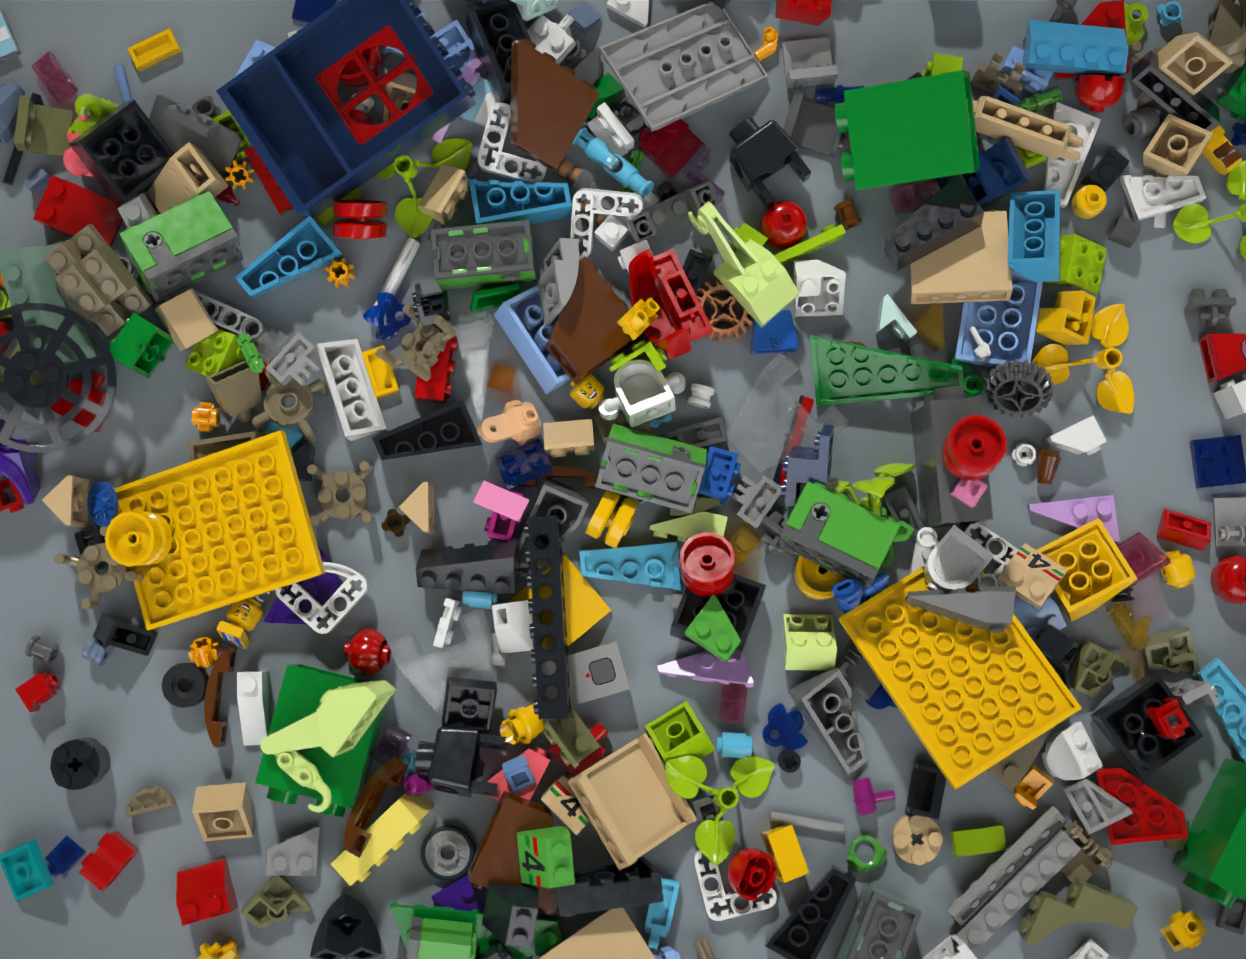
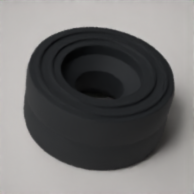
M195 663L174 665L163 677V695L169 703L176 707L187 708L195 706L205 699L209 676L203 668L197 667ZM184 678L192 681V689L189 692H184L180 688V682Z

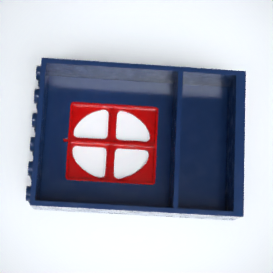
M341 0L216 90L298 215L304 217L310 215L314 219L330 208L334 200H341L391 165L398 156L405 155L477 104L473 98L476 95L475 91L464 78H460L463 73L450 57H446L449 54L448 50L436 36H432L435 34V31L422 15L419 16L422 11L414 0ZM386 46L400 50L405 56L404 61L382 77H376L363 57V52L373 47ZM354 60L368 79L369 85L350 100L342 103L338 98L339 79L348 62ZM412 68L417 76L416 91L409 106L404 111H399L386 92L385 87L402 73ZM373 94H377L391 114L390 121L378 125L361 124L350 117V111Z

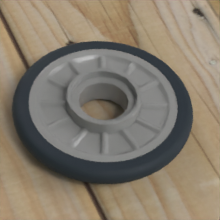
M444 825L433 829L425 837L421 846V860L425 869L432 876L441 880H454L468 872L475 857V848L470 836L463 829L452 825ZM444 846H450L454 849L455 855L452 859L447 860L442 857L441 849Z

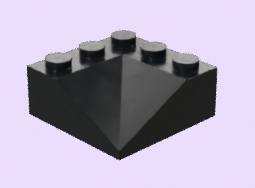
M135 100L123 102L69 143L115 204L126 203L157 179L169 159L174 155V152Z
M734 574L731 585L723 593L715 596L741 640L740 645L731 656V658L740 661L766 585ZM686 587L671 624L670 635L700 646L686 636L685 631L711 596L695 594Z
M1148 673L1090 715L1104 736L1143 780L1203 737V734L1180 703L1179 706L1190 726L1184 729L1185 734L1179 738L1171 739L1170 737L1160 736L1146 709L1149 707L1158 708L1164 705V699L1177 698L1161 676L1154 673ZM1172 715L1166 718L1170 726L1176 724Z

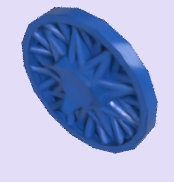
M96 482L88 494V510L96 525L100 527L108 526L112 519L118 516V497L111 484Z

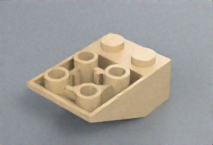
M188 142L169 159L147 192V195L162 214L172 206L181 205L198 194L210 191L215 198L228 185L204 151Z

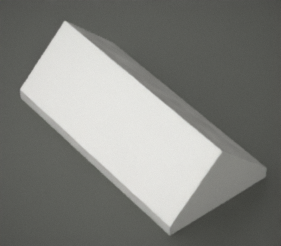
M358 339L318 343L316 347L345 437L350 441H354L386 430L387 428L369 378Z

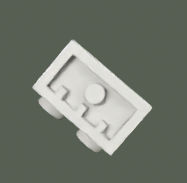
M605 102L597 107V116L587 123V127L596 138H600L607 144L611 152L618 153L623 157L634 149V139Z

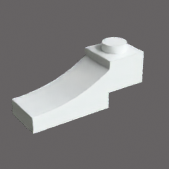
M651 192L643 199L644 206L642 210L658 203L660 199ZM631 199L629 203L622 204L630 206L631 211H634L635 207H639V204H635L634 199ZM609 215L594 232L595 237L613 252L626 236L629 237L631 234L626 223L631 217Z

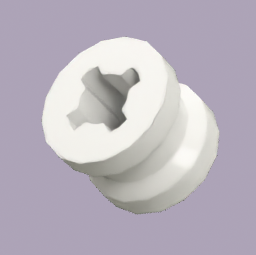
M692 384V394L688 397L687 403L695 407L710 409L711 403L709 400L714 395L715 390L705 385Z

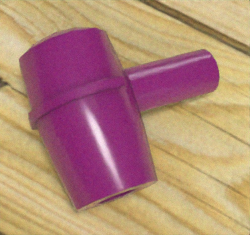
M416 772L413 775L403 776L399 783L402 785L404 793L408 796H422L434 790L428 778L429 773Z
M870 778L852 781L853 802H855L857 813L860 815L872 814L877 811V802L895 800L894 790L874 793Z

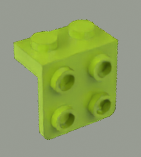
M1076 234L1060 236V281L1044 283L1048 285L1071 284L1089 293H1098L1106 258V248Z
M218 329L217 332L195 343L188 357L186 368L208 377L245 361L246 359L237 343L239 337Z
M642 339L631 347L633 351L625 355L622 352L612 358V364L609 366V369L613 372L645 351L659 372L666 367L664 361L667 360V356L662 348H655L650 340L646 342Z

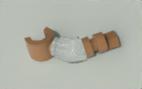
M562 160L558 169H551L564 179L570 178L569 182L574 185L573 187L577 191L583 188L598 189V181L594 174L587 169L575 168V164L569 160ZM583 194L580 198L584 204L579 213L585 212L586 204L591 202L590 199L586 198V194ZM599 214L596 220L599 226L607 218V214Z

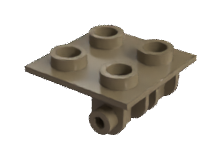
M1078 818L1064 831L1081 848L1060 870L1072 884L1075 878L1087 881L1101 866L1105 869L1111 864L1109 858L1113 854L1093 833L1088 834L1083 823Z

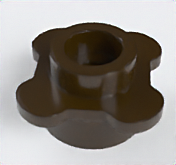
M390 509L381 527L384 531H391L396 537H401L404 534L403 529L405 525L410 522V518L406 514L401 515L397 513L396 509ZM395 520L398 521L397 525L393 524Z

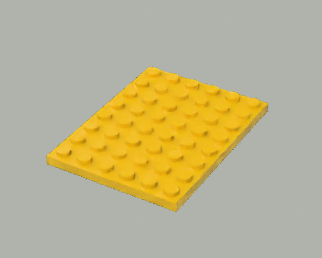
M283 430L114 488L118 497V515L130 511L158 513L167 520L172 531L171 549L163 560L152 565L129 566L131 570L144 574V579L142 581H134L147 631L325 574L286 433Z
M923 566L839 617V622L955 791L1082 708L1014 614L1012 624L1007 630L1001 633H991L989 629H980L906 604L905 597L908 592L928 590ZM972 584L967 591L977 592L976 586Z

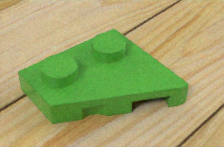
M715 595L711 596L685 631L686 636L725 663H727L741 643L738 634Z

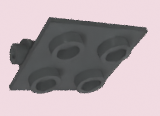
M851 640L835 661V669L838 668L852 689L869 700L881 682Z

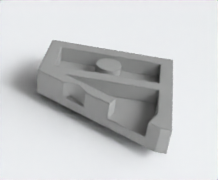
M313 826L311 829L299 835H294L280 844L277 843L266 848L265 876H316L320 827Z

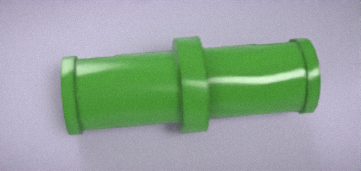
M1058 86L1042 93L1035 92L1031 94V97L1020 100L1016 107L1030 112L1034 110L1039 112L1045 106L1062 101L1063 97L1058 96L1062 92Z

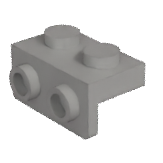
M1188 680L1186 682L1179 681L1170 686L1172 693L1182 705H1188L1193 701H1196L1197 704L1213 707L1219 705L1217 700L1218 693L1214 686L1208 682Z

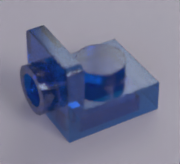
M66 836L44 859L51 875L54 877L60 875L65 879L68 875L67 872L86 854V851L69 836Z

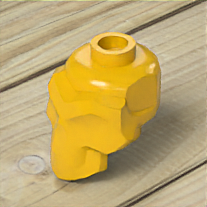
M532 704L527 707L511 709L508 713V719L502 721L499 733L500 736L506 737V741L509 744L515 745L519 741L522 744H530L539 733L546 729L545 722L547 719L538 720V714H534Z

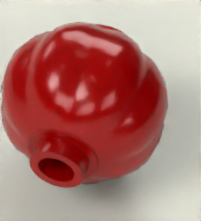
M374 629L360 631L353 637L351 642H346L344 647V656L348 657L352 669L363 676L377 674L384 665L389 664L391 659V646L388 645L386 638Z

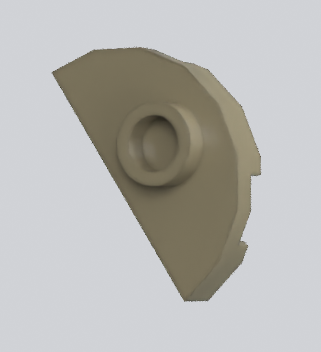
M148 786L137 791L130 799L126 807V818L173 807L177 803L174 796L168 790L159 786Z

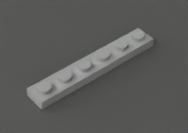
M1054 806L1048 811H1044L1031 828L1026 829L1021 837L1013 845L1009 846L995 863L989 865L986 872L978 880L970 884L969 889L961 897L952 902L951 907L947 910L949 914L963 926L1067 823L1062 814Z
M1061 829L955 932L956 935L975 953L1060 871L1081 848Z

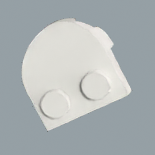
M1081 721L1069 725L1058 733L1050 734L1045 741L1047 744L1045 752L1042 753V760L1046 770L1054 777L1064 781L1078 780L1103 767Z

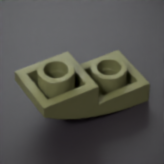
M700 494V497H696L692 513L670 508L669 517H683L708 511L718 506L720 500Z

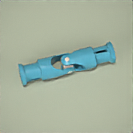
M582 125L572 144L578 145L583 149L587 157L601 164L603 169L625 188L629 187L636 194L640 195L642 199L646 198L651 193L654 183L651 180L647 181L639 174L638 169L618 153L611 152L605 142L598 137H593L587 132V128ZM621 160L623 162L622 169L618 173L611 172L619 169Z

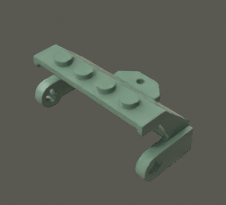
M62 241L47 246L16 248L0 254V272L11 306L25 303H47L75 312L60 294L54 270L43 257ZM22 311L25 326L41 325L57 330L65 318L60 314L48 311ZM75 322L67 335L80 346L87 359L101 356V350L92 336ZM90 322L96 329L100 328L97 324ZM27 333L31 348L46 349L53 337L42 333ZM62 342L56 355L62 359L65 365L78 362L79 360L72 349ZM106 365L91 368V373L106 368ZM82 371L69 374V380L83 376Z

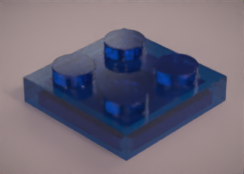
M1241 435L1189 441L1196 489L1246 483V468Z
M540 439L529 441L519 448L506 451L500 456L495 457L507 490L553 471Z

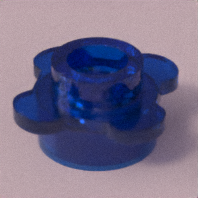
M1246 123L1234 124L1232 127L1234 136L1231 139V143L1234 146L1246 145V136H1242V133L1246 135Z

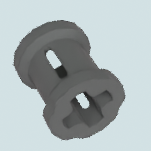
M33 636L27 644L25 655L42 659L47 665L52 664L57 657L59 645L56 643L49 644L40 640L39 636Z

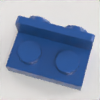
M710 446L698 494L719 499L721 505L725 504L726 498L731 499L735 485L730 483L733 476H738L741 463L737 462L738 453Z

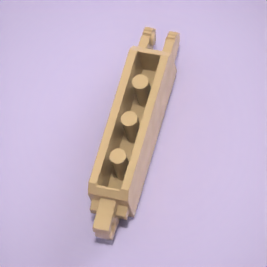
M981 96L977 101L973 100L976 132L998 140L1010 137L1015 146L1054 160L1058 157L1068 159L1069 161L1079 160L1080 152L1070 147H1083L1084 139L1071 134L1069 125L988 96Z

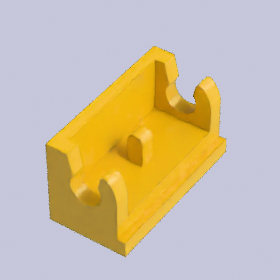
M781 825L761 833L768 855L775 860L773 862L774 866L777 867L776 878L778 881L786 883L809 873L792 825Z

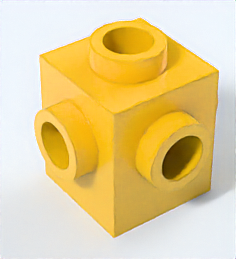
M1181 910L1174 913L1168 918L1170 923L1160 929V932L1175 952L1187 946L1189 949H1193L1203 942L1200 937L1208 933L1202 919L1192 910L1184 914Z

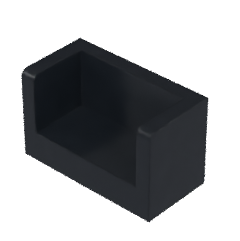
M914 762L905 811L910 814L939 819L946 778L938 766Z

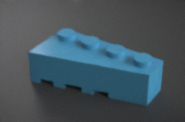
M469 179L477 225L529 220L530 225L572 217V204L568 183L536 182V184L523 183V181L507 183L499 182V180L485 182Z
M309 215L234 278L253 299H257L332 263V259L336 261L344 256Z

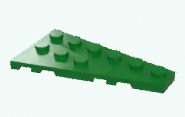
M810 335L816 406L934 395V389L963 386L962 366Z

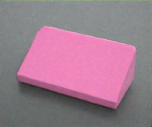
M484 481L473 503L520 523L530 500Z

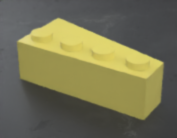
M404 794L366 830L372 836L360 858L345 850L331 865L350 886L357 880L362 883L372 873L369 869L374 864L379 867L389 857L386 854L387 851L391 848L396 851L406 841L403 838L404 835L408 832L413 835L423 825L420 820L433 806L423 795L408 796Z

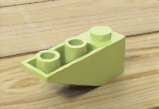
M703 511L650 525L649 530L654 531L653 536L667 539L668 535L678 537V542L685 543L692 536L702 532L724 536L728 517Z

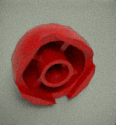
M1105 75L1076 76V98L1082 105L1088 106L1090 112H1104V107L1115 105L1122 97L1126 78L1113 76V79H1110V77H1105Z
M783 200L771 204L764 211L759 226L761 234L768 238L766 242L772 248L786 250L803 240L808 223L807 216L802 207L795 202Z
M1234 555L1222 558L1211 572L1213 591L1227 603H1246L1245 556Z
M744 848L738 851L730 860L727 868V880L733 891L747 901L759 899L757 896L762 892L766 894L773 886L777 875V867L774 866L773 862L775 861L774 858L757 848Z

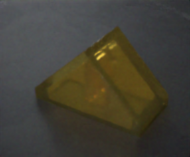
M934 303L913 325L917 331L916 335L934 352H940L944 349L943 303Z
M745 523L728 540L734 550V570L762 541L761 537Z

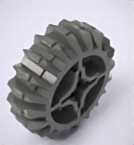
M1016 358L1011 363L1006 359L1004 365L998 363L995 369H991L986 379L985 393L988 397V403L993 404L994 410L1000 409L1002 414L1008 412L1011 417L1014 414L1020 415L1021 418L1024 414L1032 417L1034 412L1040 413L1042 408H1047L1053 395V383L1050 373H1047L1045 370V366L1038 367L1037 361L1030 364L1027 359L1024 362H1019Z

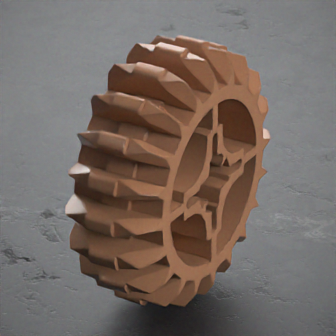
M718 279L714 280V287L709 282L705 284L707 292L701 288L698 289V294L701 297L697 296L702 308L704 303L707 302L714 313L709 320L713 333L709 335L708 341L711 342L714 336H717V343L721 344L723 337H726V342L729 344L732 341L731 335L736 340H739L741 338L739 331L747 334L748 329L744 325L752 326L753 321L749 319L752 316L740 304L742 319L739 321L736 318L732 307L737 300L724 285H720ZM716 294L730 295V297L724 301L719 300L716 297L713 298L712 296ZM728 306L726 314L723 313L717 317L719 312L717 308L723 309ZM720 322H726L734 327L718 329L714 326Z

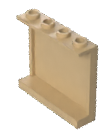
M992 209L984 212L981 227L911 263V304L1010 301L1012 277L1011 268L1007 264V211Z
M646 733L567 781L619 870L630 866L637 861L636 859L697 820L691 804L685 798L675 794L670 788L665 775L666 763L660 758L653 740Z
M622 907L609 909L538 959L656 958Z

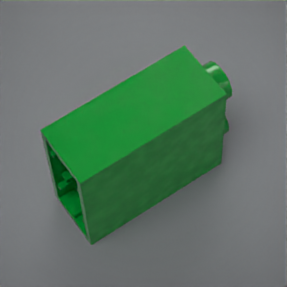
M960 70L844 91L845 102L835 105V119L839 133L849 132L851 146L850 152H843L841 155L842 173L846 182L855 180L856 190L980 171L970 72Z
M299 663L288 664L268 736L317 712V709L322 704L320 699L328 690L337 689L339 686L343 687L369 681ZM387 703L353 749L335 757L328 754L321 746L297 750L318 769L323 782L331 790V804L325 811L320 813L344 817L346 807L353 808L358 795L368 779ZM263 752L255 783L269 787L266 796L268 799L285 804H296L298 795L317 799L316 806L322 804L323 797L317 790L301 786L278 766L275 754H265Z
M1225 758L1189 828L1188 844L1185 845L1184 850L1177 851L1172 863L1188 872L1182 883L1183 885L1230 909L1237 897L1246 901V763Z

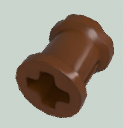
M853 199L843 201L834 207L845 230L854 228L862 223L861 218L857 217L853 206L855 204Z

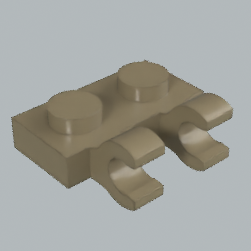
M995 52L988 65L981 62L971 79V85L991 95H994L1001 86L1017 97L1024 85L1019 80L1026 66L1017 62L1010 76L997 70L1004 55Z

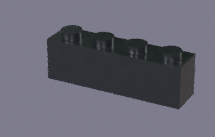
M1151 50L1132 66L1131 81L1170 114L1207 131H1211L1220 123L1219 107L1200 91L1193 96L1160 70L1158 56Z

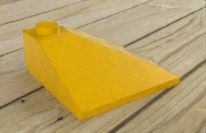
M1099 518L1037 549V551L1068 570L1055 588L1054 593L1071 622L1094 611L1137 580L1136 575Z
M564 554L563 570L568 646H570L607 615L611 609ZM551 566L548 569H546L542 574H547L550 571ZM526 586L509 602L532 599V589H528ZM544 586L540 590L542 599H548L552 594L550 586ZM545 611L542 614L541 620L543 624L547 625L552 622L553 613L551 611ZM546 636L543 639L544 647L547 650L553 648L555 644L554 638Z

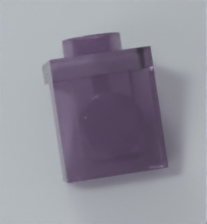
M390 723L378 746L372 752L371 757L382 765L393 757L399 759L412 735Z

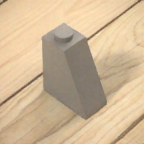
M146 191L131 198L118 208L127 228L151 219L153 215H159Z

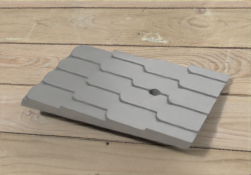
M711 1L599 47L605 62L610 66L618 82L623 86L631 102L637 108L651 131L658 130L679 119H683L713 103H718L768 79V74L725 9H721Z

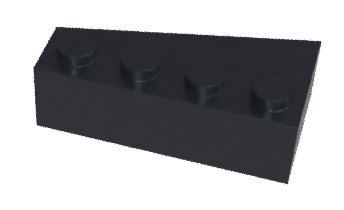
M957 175L885 238L884 253L895 270L898 271L981 227L984 211Z
M464 400L372 438L381 460L483 445Z
M518 538L509 539V542L498 543V540L488 541L487 545L475 546L474 543L465 544L463 548L456 549L452 546L422 549L416 566L417 587L515 595L519 578Z
M645 857L636 859V862L620 870L614 863L575 872V885L550 888L552 907L559 916L570 917L579 913L664 902L661 872Z
M832 865L765 941V947L786 959H816L856 878Z

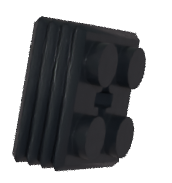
M448 677L442 727L478 728L480 733H491L497 683L494 681ZM467 702H473L471 708H466Z

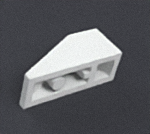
M269 671L237 672V700L244 746L260 745L261 740L267 737L269 733Z

